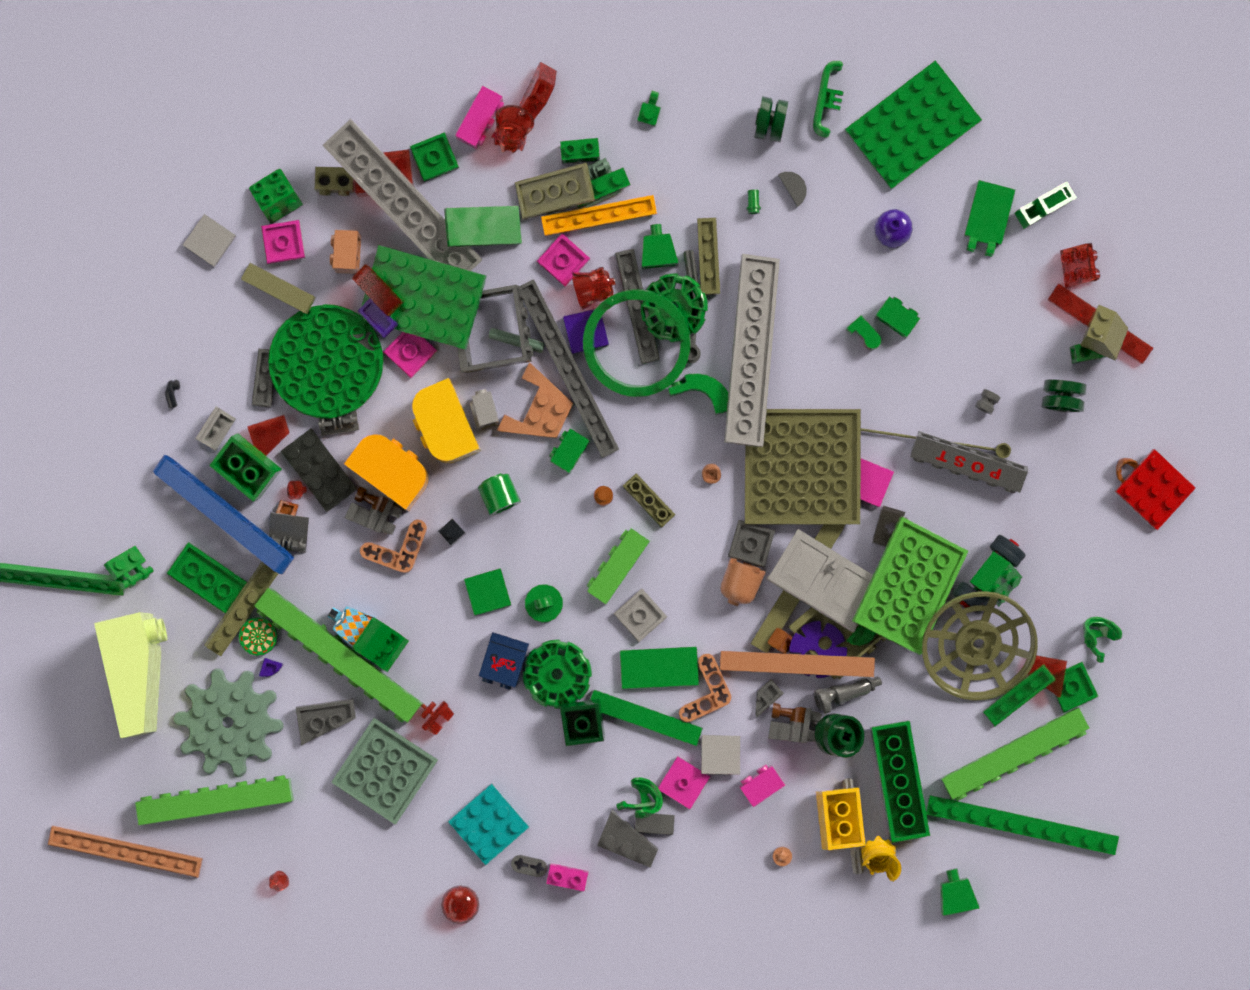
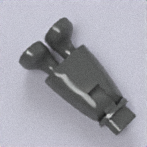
M878 676L874 678H858L846 683L830 686L829 688L814 690V699L819 711L823 710L824 714L831 712V702L833 700L841 705L849 700L867 695L870 691H875V687L882 685V681Z

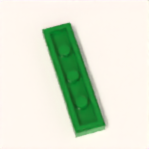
M1043 664L986 708L983 713L996 727L1056 679Z

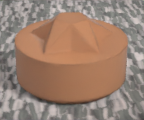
M707 464L702 469V478L706 483H717L721 478V470L716 464Z
M778 847L773 852V860L779 866H786L792 860V853L786 847Z

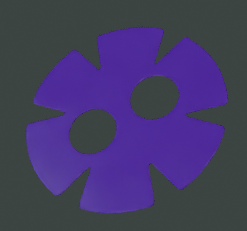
M820 621L803 625L801 629L806 638L795 633L790 643V652L801 653L802 655H805L809 650H814L818 655L824 656L847 655L846 647H835L845 641L842 633L829 623L826 624L821 633ZM823 636L829 637L832 641L831 647L827 650L821 649L818 645L819 639ZM816 675V678H826L831 675Z

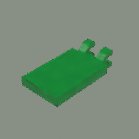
M978 180L964 236L969 237L966 251L974 252L977 241L987 244L985 256L992 257L994 255L996 244H1002L1016 189Z

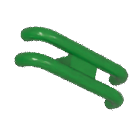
M842 61L827 63L821 76L813 118V129L818 136L828 138L831 132L829 128L823 127L821 124L823 108L836 111L841 109V106L834 105V103H842V99L836 98L835 95L843 96L844 92L827 87L830 73L842 70Z

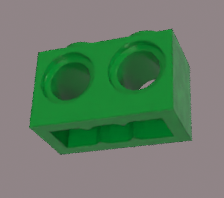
M598 138L560 141L562 164L600 160Z

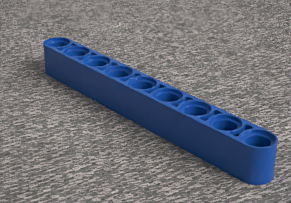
M162 456L153 470L157 477L278 574H284L294 559L286 549L170 456Z

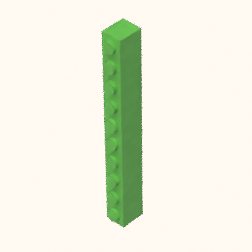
M268 588L255 604V607L258 609L256 612L264 618L268 616L273 620L272 624L280 630L283 628L289 632L287 634L288 637L294 641H301L303 643L302 647L310 653L314 651L318 654V659L326 665L328 663L334 667V672L340 676H343V674L349 678L348 682L356 688L360 686L364 689L363 693L372 700L373 698L377 699L380 702L378 705L386 711L390 709L394 712V717L400 722H410L423 703L345 643L337 639L274 589Z

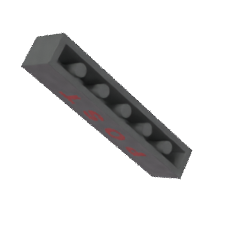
M918 431L911 450L910 457L916 462L924 463L925 461L931 463L937 469L946 468L953 474H964L974 481L983 480L992 487H997L998 485L1011 493H1021L1028 473L1027 466Z

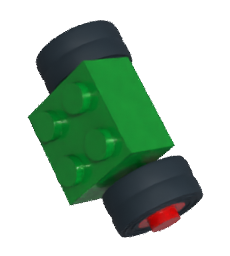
M998 535L990 545V549L993 551L992 554L970 580L974 588L962 581L954 590L953 595L959 597L972 592L986 591L1009 597V594L1020 584L1023 578L1014 568L1018 567L1026 556L1019 548V544L1011 538L1007 539L1002 535ZM973 597L962 600L959 604L964 608L977 605L986 606L990 597ZM998 599L996 605L1000 607L1005 601ZM973 611L977 614L982 613V611Z

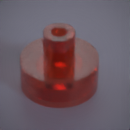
M289 481L287 485L288 498L291 500L301 499L302 495L307 492L306 486H302L300 481Z
M276 871L270 875L269 887L280 892L289 886V878L283 871Z

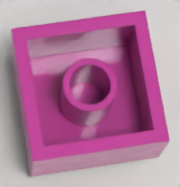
M765 764L756 770L758 774L753 777L749 775L740 781L742 785L739 788L753 807L785 786L772 765L767 766Z

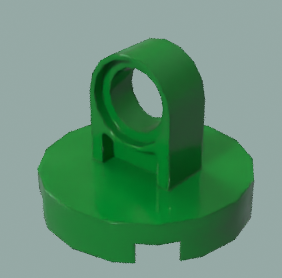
M547 584L537 585L527 593L525 609L534 620L550 622L561 613L563 598L555 587Z

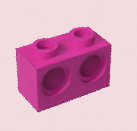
M551 863L546 884L584 892L589 871Z

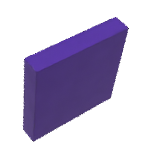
M595 309L563 316L572 354L584 351L583 336L585 327ZM602 317L595 331V348L609 345Z

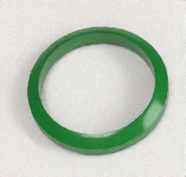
M642 289L621 291L601 302L588 319L583 336L585 359L597 380L616 393L632 397L653 395L673 384L683 372L691 348L690 331L680 310L666 297L653 291ZM628 300H644L664 309L675 322L680 335V353L675 366L665 377L647 385H630L612 377L602 367L594 347L596 327L603 314L614 305Z

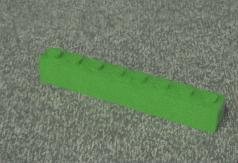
M1074 708L940 779L950 799L956 798L957 801L967 796L966 792L972 789L976 792L984 787V783L988 781L993 783L1001 779V774L1005 772L1011 774L1017 771V766L1020 764L1028 765L1034 762V757L1040 754L1043 757L1053 752L1051 748L1057 745L1059 748L1070 743L1069 739L1074 736L1078 739L1086 735V730L1090 728L1080 709Z
M285 775L275 776L273 781H266V778L255 779L254 784L248 785L247 781L236 782L235 787H228V784L217 785L215 790H209V787L197 788L198 792L190 793V790L178 791L179 795L177 796L165 793L159 794L160 798L152 799V796L140 797V801L135 802L138 825L292 802L294 798L291 778H285Z

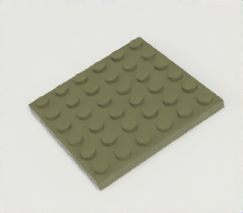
M766 409L763 447L745 445V524L860 525L861 409Z

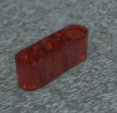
M364 264L352 277L353 281L387 316L390 317L403 304L402 300L367 264Z

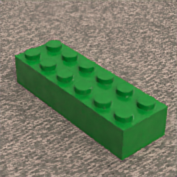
M910 721L870 727L890 841L893 843L930 836Z

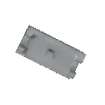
M216 406L195 439L216 451L236 418Z

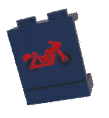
M492 632L479 677H482L483 682L493 684V681L501 683L500 687L511 690L512 687L516 688L529 643Z

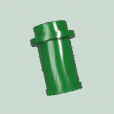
M748 190V207H746L748 214H759V210H761L759 206V190Z

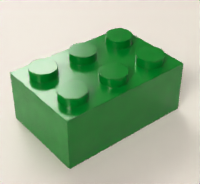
M239 433L229 438L209 465L253 502L262 497L282 470V468Z

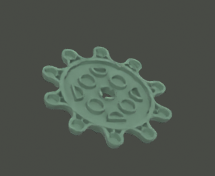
M216 668L211 671V685L207 689H201L195 684H189L185 688V694L191 699L192 707L186 712L180 711L175 713L173 717L175 724L187 727L190 734L188 739L181 743L180 750L185 755L195 751L202 752L205 757L203 770L207 774L214 773L220 763L226 762L231 765L232 771L236 776H242L247 771L246 760L249 756L255 755L264 761L269 760L272 756L271 749L265 744V737L269 733L281 732L284 727L280 719H273L267 713L268 707L276 701L277 695L272 690L256 693L252 688L254 674L251 671H244L237 681L229 682L225 677L224 671ZM225 717L233 719V725L230 728H226L223 725Z

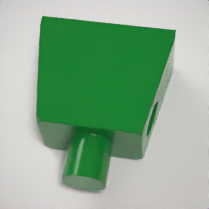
M661 224L650 225L651 235L644 236L642 269L678 266V258L671 234H662Z
M958 868L946 870L948 881L940 883L941 914L945 916L980 909L969 879H960Z

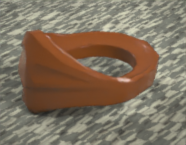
M1121 458L1118 460L1116 477L1121 483L1124 481L1121 475V467L1128 464L1135 469L1139 465L1135 460L1131 458Z

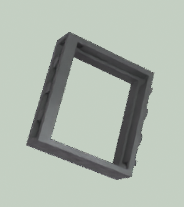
M510 285L483 290L481 299L508 294L514 295L522 357L472 365L468 342L466 350L457 347L461 372L470 373L532 362L533 349L529 345L528 339L531 334L529 327L526 326L528 313L523 305L525 293L521 286Z

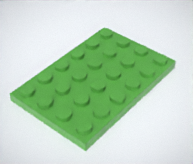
M900 517L852 622L917 655H921L925 629L933 615L944 605L968 550L904 517Z

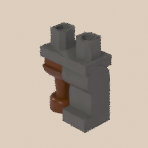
M360 486L354 500L360 503L363 500L372 505L371 509L367 510L351 502L344 518L381 534L393 535L396 525L388 522L390 515L400 519L404 509L396 505L395 501L386 497H376L368 494L367 489Z
M773 703L771 718L778 719L780 715L790 718L789 724L771 721L768 739L807 743V741L815 742V731L809 730L810 722L818 723L822 716L821 713L804 707H796L794 709L781 708V704Z

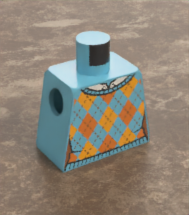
M348 606L345 607L343 612L333 607L327 616L336 622L333 630L352 647L370 620L376 618Z

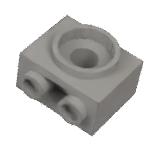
M486 389L476 391V395L472 396L473 402H470L476 428L484 429L499 425L492 393L490 391L487 392Z

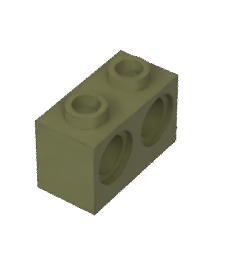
M315 166L314 189L316 192H319V195L330 196L331 193H338L339 196H350V193L355 192V180L343 167ZM324 177L330 178V183L327 186L320 184ZM342 178L349 179L347 186H340L339 182Z

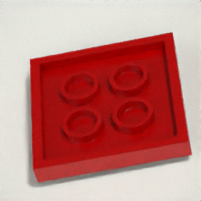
M1152 449L1115 492L1155 530H1159L1196 487L1159 452Z

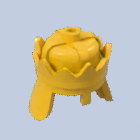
M877 836L874 841L868 840L865 847L861 846L862 866H866L871 875L886 872L890 881L894 882L898 879L902 867L896 857V845H892L889 839L882 840L880 836Z

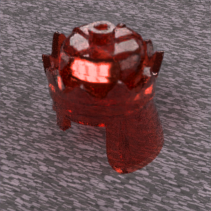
M503 106L497 111L495 116L496 128L491 136L494 139V145H499L502 153L507 150L515 153L518 149L523 151L527 135L534 127V118L529 111L520 106Z
M599 267L588 273L571 272L574 290L581 310L588 308L595 302H602L613 295L612 286L616 285L614 277L610 278L608 271L604 270V267Z

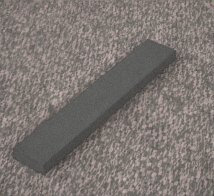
M634 249L616 252V260L624 291L631 289L643 290ZM643 300L626 301L641 364L660 360L655 337L647 330L649 327L641 317L640 308ZM644 307L645 316L647 318L649 316L648 308Z

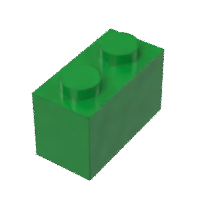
M889 296L875 315V318L906 339L921 318L918 317L919 314L912 308L907 309L902 306L903 302L895 296L893 298Z
M571 428L568 432L564 431L559 439L561 444L558 448L554 447L549 455L551 463L569 474L590 442L589 439Z

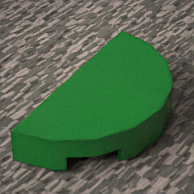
M859 625L846 642L852 645H864L869 643L876 633Z

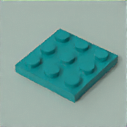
M490 784L448 821L485 865L529 828L528 824L493 784Z

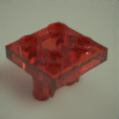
M1092 243L1060 250L1065 288L1080 286L1100 279V274L1096 275L1100 271L1095 268V261H1097L1098 256H1094V254H1097V251L1093 250Z

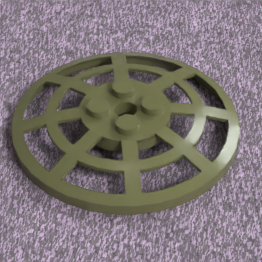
M986 591L964 594L943 605L929 621L922 640V656L929 676L945 692L967 700H987L1007 693L1025 679L1034 664L1038 650L1036 628L1026 610L1007 596ZM973 597H990L986 606L977 605L962 609L959 604L960 601ZM1001 599L1013 605L1022 616L1011 620L1003 611L994 608L997 600ZM952 606L956 613L947 620L942 630H931L936 619ZM973 611H984L981 620L971 622L966 614ZM994 613L1000 616L1006 623L995 627L989 622L991 614ZM959 618L963 626L957 633L948 632L947 630L951 624ZM1027 623L1030 632L1029 651L1018 648L1019 637L1016 627ZM1011 630L1012 646L1002 643L1001 633ZM928 637L939 638L938 650L941 660L931 666L927 653ZM944 639L955 641L956 650L948 655L945 654ZM982 639L983 644L976 647L973 645L974 641ZM1000 651L1009 653L1005 661L997 667L994 659ZM1015 655L1025 658L1026 661L1021 670L1011 680L1006 682L1001 672L1011 664ZM960 657L967 663L965 671L957 669L950 662ZM987 664L990 669L989 672L972 674L974 665ZM946 666L953 674L963 678L961 688L957 689L947 684L936 672ZM994 677L999 685L997 688L984 692L968 691L970 680H985Z

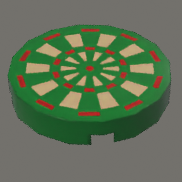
M260 617L252 618L246 621L240 629V644L249 654L256 656L265 655L272 651L277 643V629L267 619Z

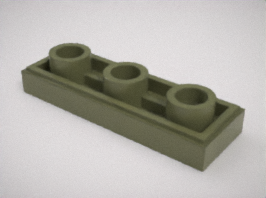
M637 473L622 486L661 528L675 516V513ZM647 497H651L653 499V502L651 504H647L645 502V499Z

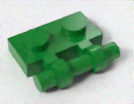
M136 546L131 547L104 564V567L114 581L118 578L123 580L120 583V587L123 590L132 588L136 585V582L149 578V575L154 572L151 566L147 568L141 566L146 560ZM132 570L136 573L133 576L129 575V572Z

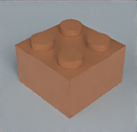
M335 230L334 235H331V246H333L334 252L330 254V265H332L336 273L359 274L361 235L358 231Z

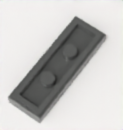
M258 348L252 406L269 408L272 406L274 385L269 372V349Z

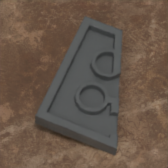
M353 698L296 706L301 745L356 719Z
M611 810L597 846L651 868L658 848L641 833L639 834L627 821L620 818L614 810Z

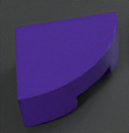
M264 658L259 676L269 677L275 675L280 671L283 663Z

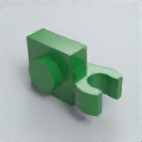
M652 90L648 104L642 102L637 119L638 122L656 127L661 107L656 106L659 92Z

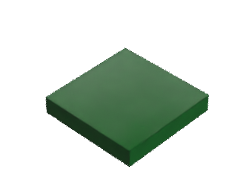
M445 132L410 146L424 182L459 168Z
M501 568L464 579L474 616L511 605Z
M1083 662L1053 674L1056 680L1050 686L1063 713L1099 697Z

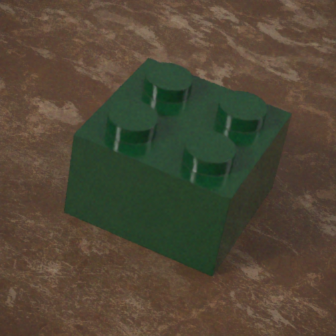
M600 699L564 703L561 705L560 712L566 746L602 742L605 740Z

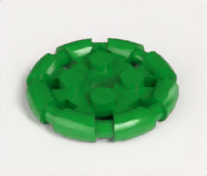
M671 273L660 276V279L656 282L653 281L646 290L658 293L672 303L676 302L678 309L689 326L690 335L696 334L704 325L706 320L704 318L705 313L708 311V301L705 292L701 291V286L698 282L687 275L683 277L679 276L678 273ZM677 283L682 284L681 290L675 289ZM664 286L666 290L660 292L659 288ZM694 292L696 297L691 300L688 294ZM643 300L640 312L642 320L649 327L647 330L660 340L667 339L670 342H680L678 328L671 316L655 304V307H651L650 302ZM644 307L648 308L649 316L647 318L645 316ZM693 308L698 309L697 317L692 316ZM654 316H656L659 320L656 323H654V321L652 320ZM666 326L672 327L671 333L666 332Z
M560 639L545 641L537 649L534 648L525 660L524 664L526 666L525 671H523L524 686L531 693V698L544 707L552 706L554 709H560L564 703H572L578 699L580 701L590 687L589 680L592 677L591 664L589 659H586L583 655L584 651L574 643L569 641L567 643L561 642ZM558 649L566 650L565 656L557 655ZM547 651L549 657L543 660L540 655ZM575 657L580 662L577 666H574L571 661ZM533 666L539 667L538 674L532 673ZM556 668L563 672V676L559 680H555L552 677V671ZM576 674L582 675L581 683L575 682ZM538 682L543 687L540 691L535 687V684ZM571 688L574 693L568 697L565 692ZM550 692L557 693L556 699L549 698Z

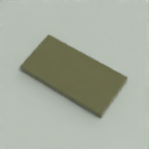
M587 163L514 182L522 219L524 220L595 201Z

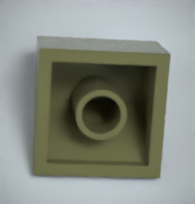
M1098 305L1091 316L1080 346L1116 361L1128 327L1117 312Z

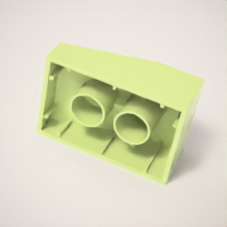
M139 612L94 623L120 738L135 737L155 732L157 730L161 667L160 642L168 640L163 619H156L150 613Z

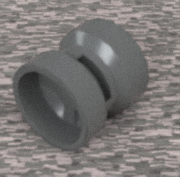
M983 389L982 397L976 402L975 407L992 415L994 405L999 402L1001 397L987 389Z

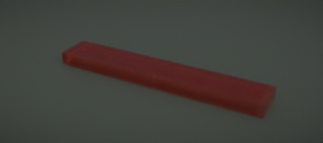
M1059 283L1047 299L1086 327L1096 309ZM1127 331L1120 350L1143 364L1153 350V347L1130 331Z

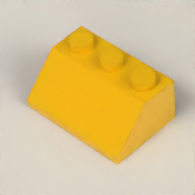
M859 788L816 791L822 849L834 850L866 846Z

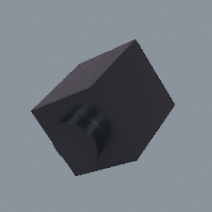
M453 518L438 531L451 546L455 545L466 535L465 531Z

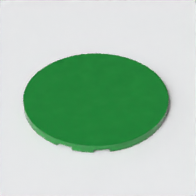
M323 304L312 306L307 314L298 311L280 326L270 346L268 364L270 377L276 391L290 407L310 417L330 419L342 417L356 411L372 397L382 377L384 359L382 346L376 332L362 316L342 306ZM371 332L372 334L369 335L368 342L374 348V351L367 349L357 341L363 340L366 333ZM363 334L361 338H355L353 335Z

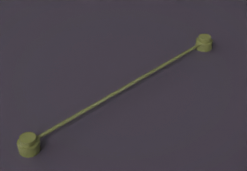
M861 428V431L916 439V436ZM957 443L966 447L995 451L996 455L1000 458H1007L1011 454V447L1007 443L998 444L996 448Z

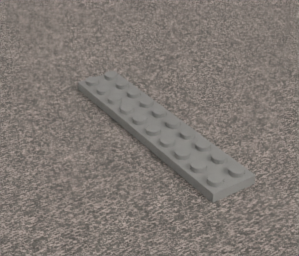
M349 119L322 145L430 260L469 271L482 261V258L471 246L447 247L446 225L443 216L352 119Z
M749 254L741 255L724 443L763 447L780 259Z

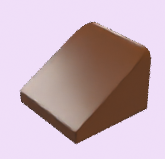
M280 500L276 513L296 516L299 505Z
M776 628L768 640V644L782 654H786L793 637L782 629Z

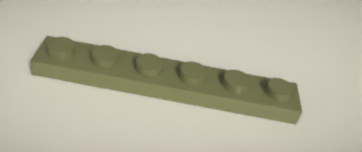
M261 562L204 646L222 656L254 610L255 604L270 587L278 573L273 571L264 562Z

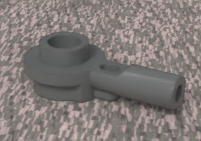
M694 333L690 335L691 348L687 361L690 364L697 362L701 355L700 349L696 345V334Z

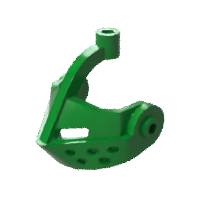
M1090 617L1082 623L1084 643L1097 656L1096 661L1103 663L1105 654L1096 648V638L1107 637L1117 641L1122 638V630L1114 622L1106 618ZM1089 626L1098 627V630L1090 629Z
M636 777L631 779V785L639 791L641 804H627L626 801L616 804L619 811L623 809L636 810V818H646L661 809L663 798L659 788L652 781ZM648 794H650L653 797L655 802L651 801Z

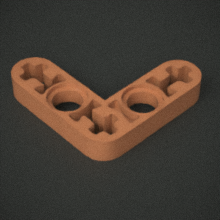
M418 519L411 522L400 553L367 542L361 546L360 554L363 558L402 573H408L413 569L427 532V525ZM418 523H421V527L424 528L417 535V537H421L420 541L409 537L410 533L412 535L415 534L413 526L418 525ZM409 541H415L417 544V548L413 552H409L406 548V544ZM372 546V550L378 552V548L382 549L378 554V560L374 559L376 555L369 554V556H366L364 548ZM385 552H389L392 555V560L389 563L382 561V555ZM403 552L414 555L413 559L409 557L408 563L410 567H406L405 570L400 565V561H405L406 558L405 555H402Z
M703 654L698 660V665L711 693L680 708L679 716L685 722L693 721L724 707L731 701V693L715 658L711 654ZM703 658H711L712 662L710 663V666L712 669L716 667L717 671L710 672L708 675H706L705 671L709 670L706 665L702 666L701 662L704 661ZM712 674H717L720 677L718 685L710 684L709 678ZM722 684L725 687L721 689L722 693L728 695L725 703L717 700L720 696L718 691L713 692V688H719ZM702 700L710 702L711 707L709 710H701L699 705ZM696 703L697 709L701 714L696 715V712L691 714L690 719L687 716L683 717L684 709H694L692 704Z

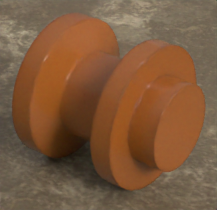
M600 486L594 492V499L599 505L606 506L612 502L613 492L607 486Z

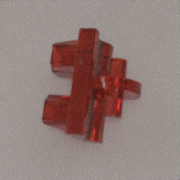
M445 700L435 711L433 709L437 704L433 701L429 706L424 703L421 705L424 711L420 716L425 719L428 714L431 715L421 728L423 730H428L437 735L443 727L435 720L439 716H442L447 722L452 718L454 712L448 707L449 704Z

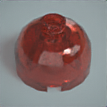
M453 886L442 897V912L446 919L452 923H468L479 912V897L468 886Z

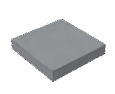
M204 214L183 246L215 267L236 235Z
M643 589L639 590L614 613L617 619L638 642L644 639L667 618L666 614Z
M702 735L701 774L740 775V736Z

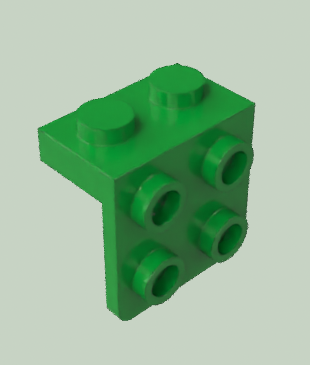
M282 169L275 170L249 187L250 192L270 224L280 220L303 205Z
M372 618L353 645V650L388 672L409 640L377 618Z

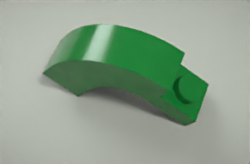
M687 374L684 376L686 383L677 381L671 384L672 387L668 388L670 397L689 391L702 392L711 400L715 415L727 412L729 392L718 380L708 375Z

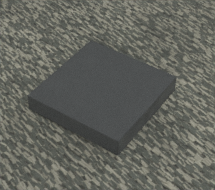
M738 520L728 557L765 568L775 530L755 524H745V521Z

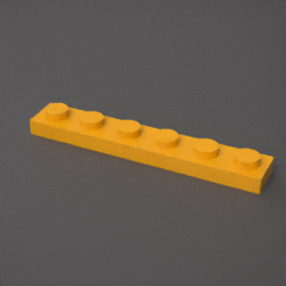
M654 195L542 216L541 219L544 234L549 236L657 215Z

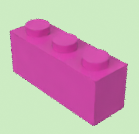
M482 85L455 135L456 139L474 149L482 146L486 139L485 133L487 129L491 130L495 123V119H493L497 112L500 113L505 104L503 96Z

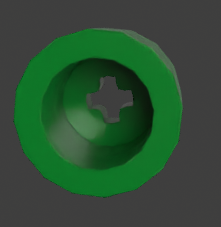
M500 473L484 480L478 486V491L490 516L504 512L521 503L509 474Z

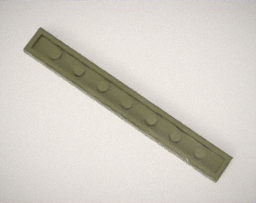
M823 525L815 540L831 549L845 525ZM783 590L750 644L768 653L771 648L768 640L776 628L782 629L800 600Z

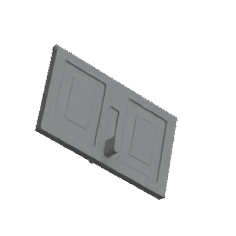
M798 529L770 576L767 577V580L854 633L858 624L852 622L873 575Z

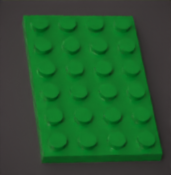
M935 60L848 126L845 131L892 190L980 123L982 119Z
M378 245L361 307L372 297L398 324L395 328L396 330L466 350L487 276Z

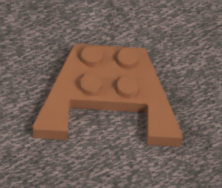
M529 363L522 379L538 386L537 394L523 423L504 414L497 431L557 438L573 403L539 370Z

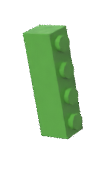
M632 528L629 531L625 529L619 538L622 540L619 546L614 545L608 555L611 557L608 562H602L597 570L600 572L596 579L592 577L587 584L589 588L587 592L604 604L609 602L650 542Z

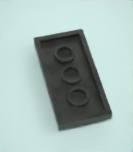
M312 428L281 450L282 454L326 512L358 490Z

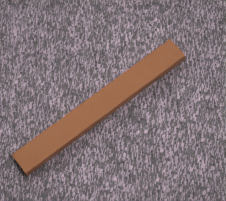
M721 651L720 670L874 677L875 658Z
M58 826L51 827L48 845L197 878L199 877L203 858Z

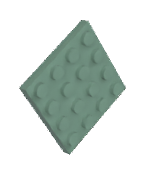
M373 718L331 783L396 825L436 765L438 759L376 718Z

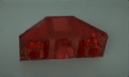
M539 62L516 111L518 115L531 122L535 120L547 104L555 87L556 70Z

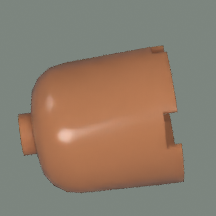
M730 558L721 583V593L728 598V603L738 606L739 603L749 604L755 598L766 571H761L756 566L746 562L742 564L737 562V559Z

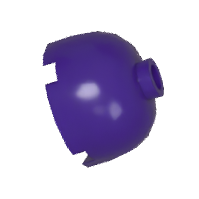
M890 209L883 212L877 218L874 227L876 238H878L882 245L889 248H899L910 239L913 231L910 217L904 211L898 209Z

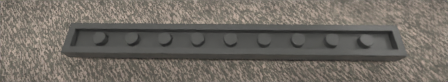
M533 279L521 285V289L525 293V300L523 301L601 457L604 458L618 451L619 447L535 280Z

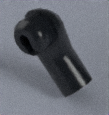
M170 380L167 383L165 398L168 408L178 406L174 393L175 390L180 389L179 380Z

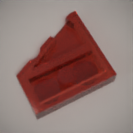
M284 414L247 426L253 446L266 456L290 433Z
M1036 655L1034 664L1027 675L1029 676L1044 664L1056 679L1046 689L1058 698H1061L1067 661Z

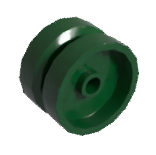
M762 96L755 121L756 131L754 138L764 140L767 130L770 128V140L781 142L789 101L779 99L776 103L775 111L771 110L772 98Z
M1044 380L1043 390L1053 395L1042 397L1041 407L1057 412H1084L1085 402L1074 397L1086 395L1087 385L1067 380Z
M836 713L828 714L821 718L816 725L814 734L819 750L825 754L843 758L852 757L858 753L863 746L865 738L864 728L859 720L853 716Z

